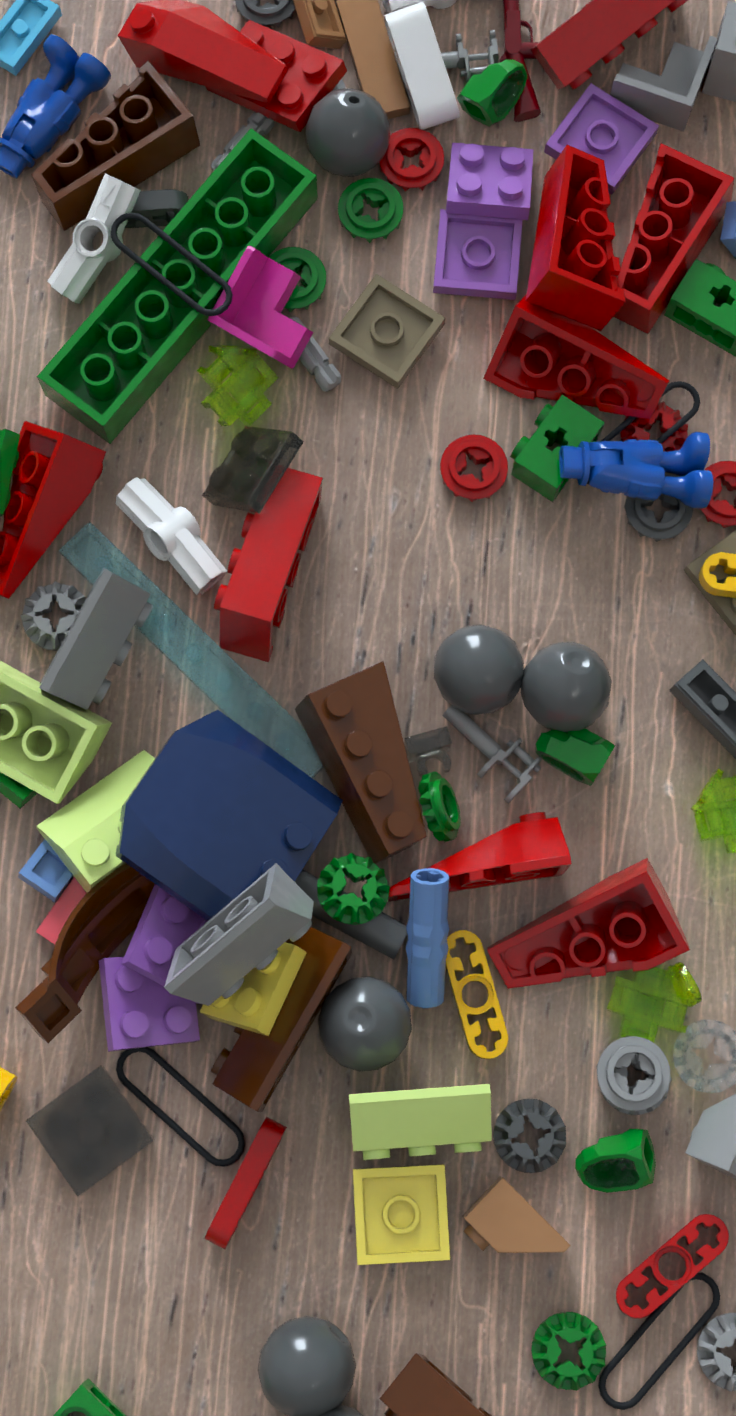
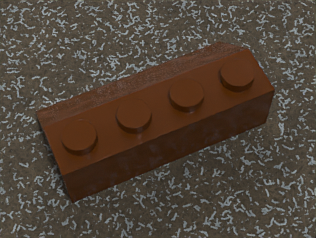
M310 927L298 940L292 942L288 939L286 943L294 944L303 949L307 954L269 1036L235 1027L234 1032L240 1035L231 1051L226 1048L221 1051L211 1069V1072L217 1075L212 1083L214 1086L257 1112H263L321 1010L324 1000L330 994L352 955L351 946L313 927Z

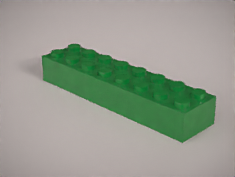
M250 129L163 231L228 282L247 246L250 245L269 257L318 199L317 175L256 131ZM157 236L140 256L141 259L201 307L213 310L224 288L160 236ZM135 262L39 373L37 378L46 397L111 444L212 323L207 320L209 316L197 312Z

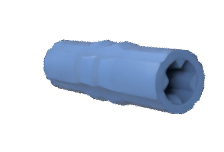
M434 868L418 869L410 874L409 918L406 927L408 934L406 944L408 958L406 999L411 1005L420 1008H432L441 1005L444 1002L445 969L449 949L447 943L449 932V875L442 870Z

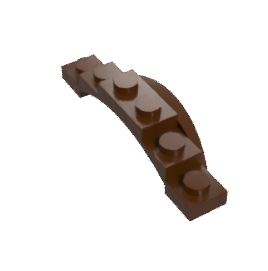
M128 864L117 868L97 883L80 900L59 934L52 958L41 968L47 977L15 1007L39 1037L47 1043L82 1011L77 1004L99 970V960L108 958L123 940L136 929L155 884Z

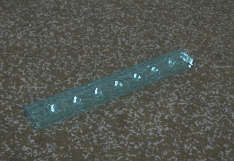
M90 521L59 550L60 554L92 585H94L101 570L105 568L150 593L151 595L147 602L152 604L153 608L142 628L134 626L234 722L311 778H314L324 768L305 729Z

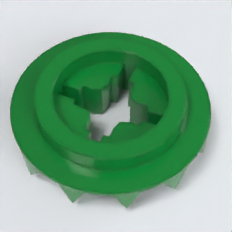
M363 178L351 183L343 191L338 202V215L341 226L345 227L353 238L356 236L365 238L369 243L373 239L380 237L387 239L388 235L395 228L399 229L404 212L403 200L398 190L387 181L378 178ZM363 199L372 208L380 207L378 209V221L372 219L369 214L362 216L364 213Z
M286 247L268 257L295 273H300L302 270L301 283L305 287L296 285L284 307L290 313L294 309L299 308L308 310L313 302L317 299L321 300L326 285V271L322 261L313 252L301 247Z
M436 771L422 775L418 786L421 795L419 802L422 805V815L426 818L428 829L433 832L434 837L438 841L447 842L456 839L461 817L458 802L451 785Z
M353 853L340 858L334 857L321 871L317 883V896L324 911L336 921L349 925H360L375 919L385 908L390 890L384 869L379 868L372 861L371 857L363 858L355 856ZM345 875L354 883L367 880L361 890L362 899L354 893L341 895L347 884Z
M560 1312L548 1317L536 1330L531 1347L532 1359L536 1370L546 1382L557 1389L577 1391L595 1382L605 1366L606 1343L598 1326L589 1318L575 1312ZM556 1335H559L563 1340L566 1339L570 1344L576 1340L580 1341L585 1337L577 1350L580 1356L579 1360L583 1364L582 1367H579L576 1363L573 1364L569 1359L562 1363L559 1362L556 1366L553 1365L558 1361L557 1357L562 1353L561 1348L558 1346L559 1342L555 1338Z

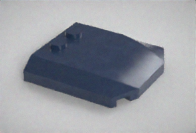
M216 710L175 731L124 802L121 809L120 821L122 825L119 845L116 848V857L209 921L276 863L295 882L337 816L343 800L221 711Z

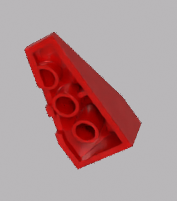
M648 858L607 877L487 947V952L508 989L560 982L563 978L591 975V977L606 976L608 972L633 969V972L649 970L690 950L669 896Z

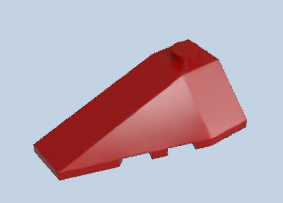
M151 0L136 3L118 34V38L138 68L149 60L159 74L265 103L271 102L288 71L284 63L208 8L183 0Z
M527 294L515 305L483 379L520 398L534 400L538 397L558 401L561 395H564L576 404L597 407L602 412L650 420L670 380L593 328L526 301Z
M24 421L19 433L20 439L17 448L19 459L12 471L13 481L10 490V501L4 510V523L2 531H0V596L8 599L90 494L94 483L102 473L103 460L106 451L69 435Z
M536 812L519 816L520 823H514L428 868L439 869L449 875L450 893L561 876L572 863L558 817L546 819L545 812ZM410 877L390 887L388 902L410 899Z

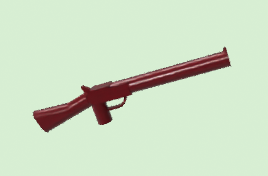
M503 0L504 54L499 59V62H503L506 59L516 60L524 65L528 75L525 88L514 106V121L521 122L536 118L541 114L524 59H536L530 49L539 42H533L531 25L520 19L519 0ZM521 25L529 30L530 42H521Z

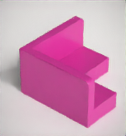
M247 246L227 282L233 294L230 306L222 314L209 316L207 320L291 369L295 367L314 333L281 314L301 276L268 258L254 247ZM225 290L222 291L213 309L219 308L225 302Z

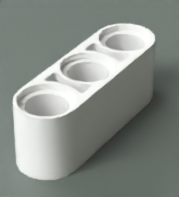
M420 2L384 15L388 37L419 129L424 130L459 118L457 101L425 4Z

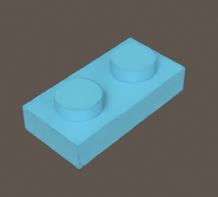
M16 0L0 20V67L15 76L20 72L62 16L59 5L51 0Z

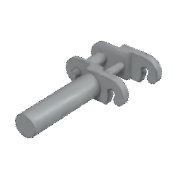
M489 30L490 46L488 47V53L468 55L467 49H463L461 33L456 34L457 51L441 52L446 69L464 68L465 70L460 72L461 77H466L467 83L473 75L481 74L488 67L470 68L469 61L488 59V65L498 63V46L495 30Z
M451 705L442 715L490 759L477 773L480 778L484 777L487 771L492 769L495 764H503L518 778V785L504 799L508 804L531 781L532 777L529 773L532 770L538 772L541 769L538 764L542 758L538 757L534 760L520 747L522 743L521 738L515 743L510 740L507 743L510 748L504 752L500 749V745L463 711L457 710ZM512 753L528 766L523 773L507 760Z

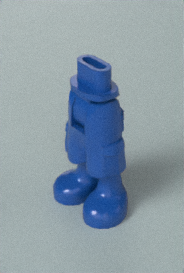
M53 34L49 35L43 44L44 54L50 62L49 72L45 80L40 78L32 79L23 95L20 96L17 108L9 119L2 138H0V170L15 179L20 176L26 166L32 168L36 162L33 158L38 159L52 149L51 147L56 143L58 137L65 134L81 115L78 105L92 92L103 89L111 79L110 71L97 58L88 53H82L79 58L75 50L66 41ZM74 79L67 91L63 92L62 89L67 83Z
M691 433L684 441L681 449L675 451H663L662 444L657 440L636 439L590 443L581 441L578 447L561 446L559 451L560 477L577 479L580 486H586L589 481V486L600 489L602 492L624 493L625 496L656 501L663 494L677 498L691 508L703 509L708 506L713 492L712 472L704 470L710 453V438L708 433ZM665 472L676 474L680 477L665 476Z

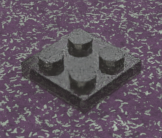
M245 426L234 437L231 443V450L223 463L212 472L209 478V485L202 496L215 506L260 514L304 441L291 431Z
M102 1065L26 1120L77 1197L84 1194L155 1141Z

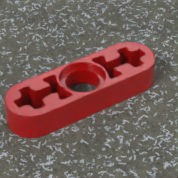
M269 1117L265 1118L204 1239L226 1249L287 1129L286 1126Z
M702 1214L684 1226L619 1283L616 1290V1302L621 1312L633 1319H642L654 1312L724 1251L729 1240V1233L725 1223L715 1215ZM700 1224L706 1229L712 1226L716 1227L719 1232L715 1237L718 1246L713 1249L708 1244L703 1245L695 1252V1255L700 1257L702 1261L698 1265H694L689 1252L678 1245L677 1242L685 1238L687 1245L690 1246L699 1236L696 1227ZM666 1253H676L685 1262V1274L678 1280H668L659 1271V1260ZM649 1267L654 1279L661 1286L665 1287L667 1291L660 1296L656 1287H654L645 1297L648 1303L646 1308L642 1310L638 1305L629 1308L624 1302L629 1296L626 1287L632 1284L638 1289L648 1282L649 1278L642 1275V1272Z

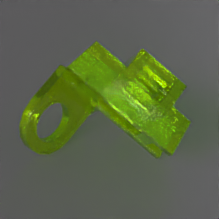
M208 345V352L214 353L218 358L207 369L201 366L197 370L213 389L201 404L205 408H211L219 416L220 419L217 422L221 426H231L238 418L245 426H251L272 405L263 393L279 377L257 354V349ZM255 366L260 370L263 376L257 371ZM230 373H232V375H231L223 384H221V382H222ZM229 392L231 393V395H232L239 403H237V402L230 396ZM256 402H258V404H257L249 413H247V411H248Z
M717 768L690 809L694 813L700 842L723 837L727 853H736V799H734L736 798V776L721 779L724 771ZM704 814H706V816H707V820H708V824H709V828H710L709 831H708V827H707V823H706V819H705V815H704Z
M678 962L674 965H669L666 970L653 967L649 970L636 971L633 981L616 976L607 1011L623 1016L618 1033L620 1036L642 1037L654 1043L658 1027L676 1033H685L687 1026H684L683 1022L687 1008L702 1002V996L686 966L682 962Z

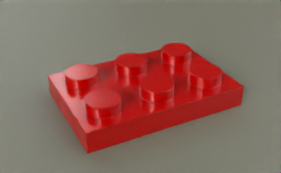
M248 20L240 32L284 63L288 69L271 102L265 103L205 87L212 93L301 132L308 122L313 106L330 93L346 74L347 69L344 61Z

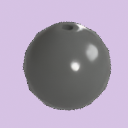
M353 88L331 91L313 106L306 125L308 148L316 162L331 174L342 177H356L365 174L383 159L388 148L390 123L387 114L381 104L364 91Z
M485 625L464 626L448 636L436 653L434 679L442 697L457 710L475 715L494 713L511 703L521 688L524 661L515 641L502 630Z
M575 642L555 643L540 649L524 668L521 696L524 706L532 717L547 729L561 732L580 731L593 725L608 707L612 680L607 666L592 649Z
M371 976L351 978L336 986L324 1000L318 1017L319 1037L327 1054L341 1066L359 1072L379 1070L394 1062L406 1048L412 1030L411 1012L402 993L389 982Z
M312 1316L289 1319L276 1328L261 1349L258 1363V1375L265 1397L275 1409L287 1416H320L338 1408L353 1385L356 1369L351 1343L345 1334L330 1321Z

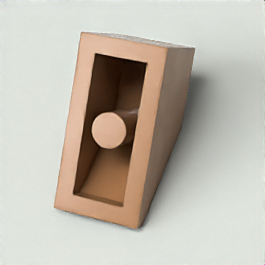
M501 1176L462 1216L469 1223L464 1232L482 1251L491 1245L498 1253L565 1252L571 1246Z

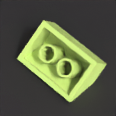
M0 661V772L54 803L59 804L94 760L112 722L89 709L81 708L40 689V682Z
M145 750L138 753L36 826L37 830L86 893L117 868L126 864L116 857V848L119 845L122 825L120 821L121 809L155 759Z
M490 1084L349 1094L353 1151H362L363 1160L390 1158V1149L408 1147L409 1156L435 1155L436 1145L454 1144V1153L482 1151L481 1142L492 1141Z

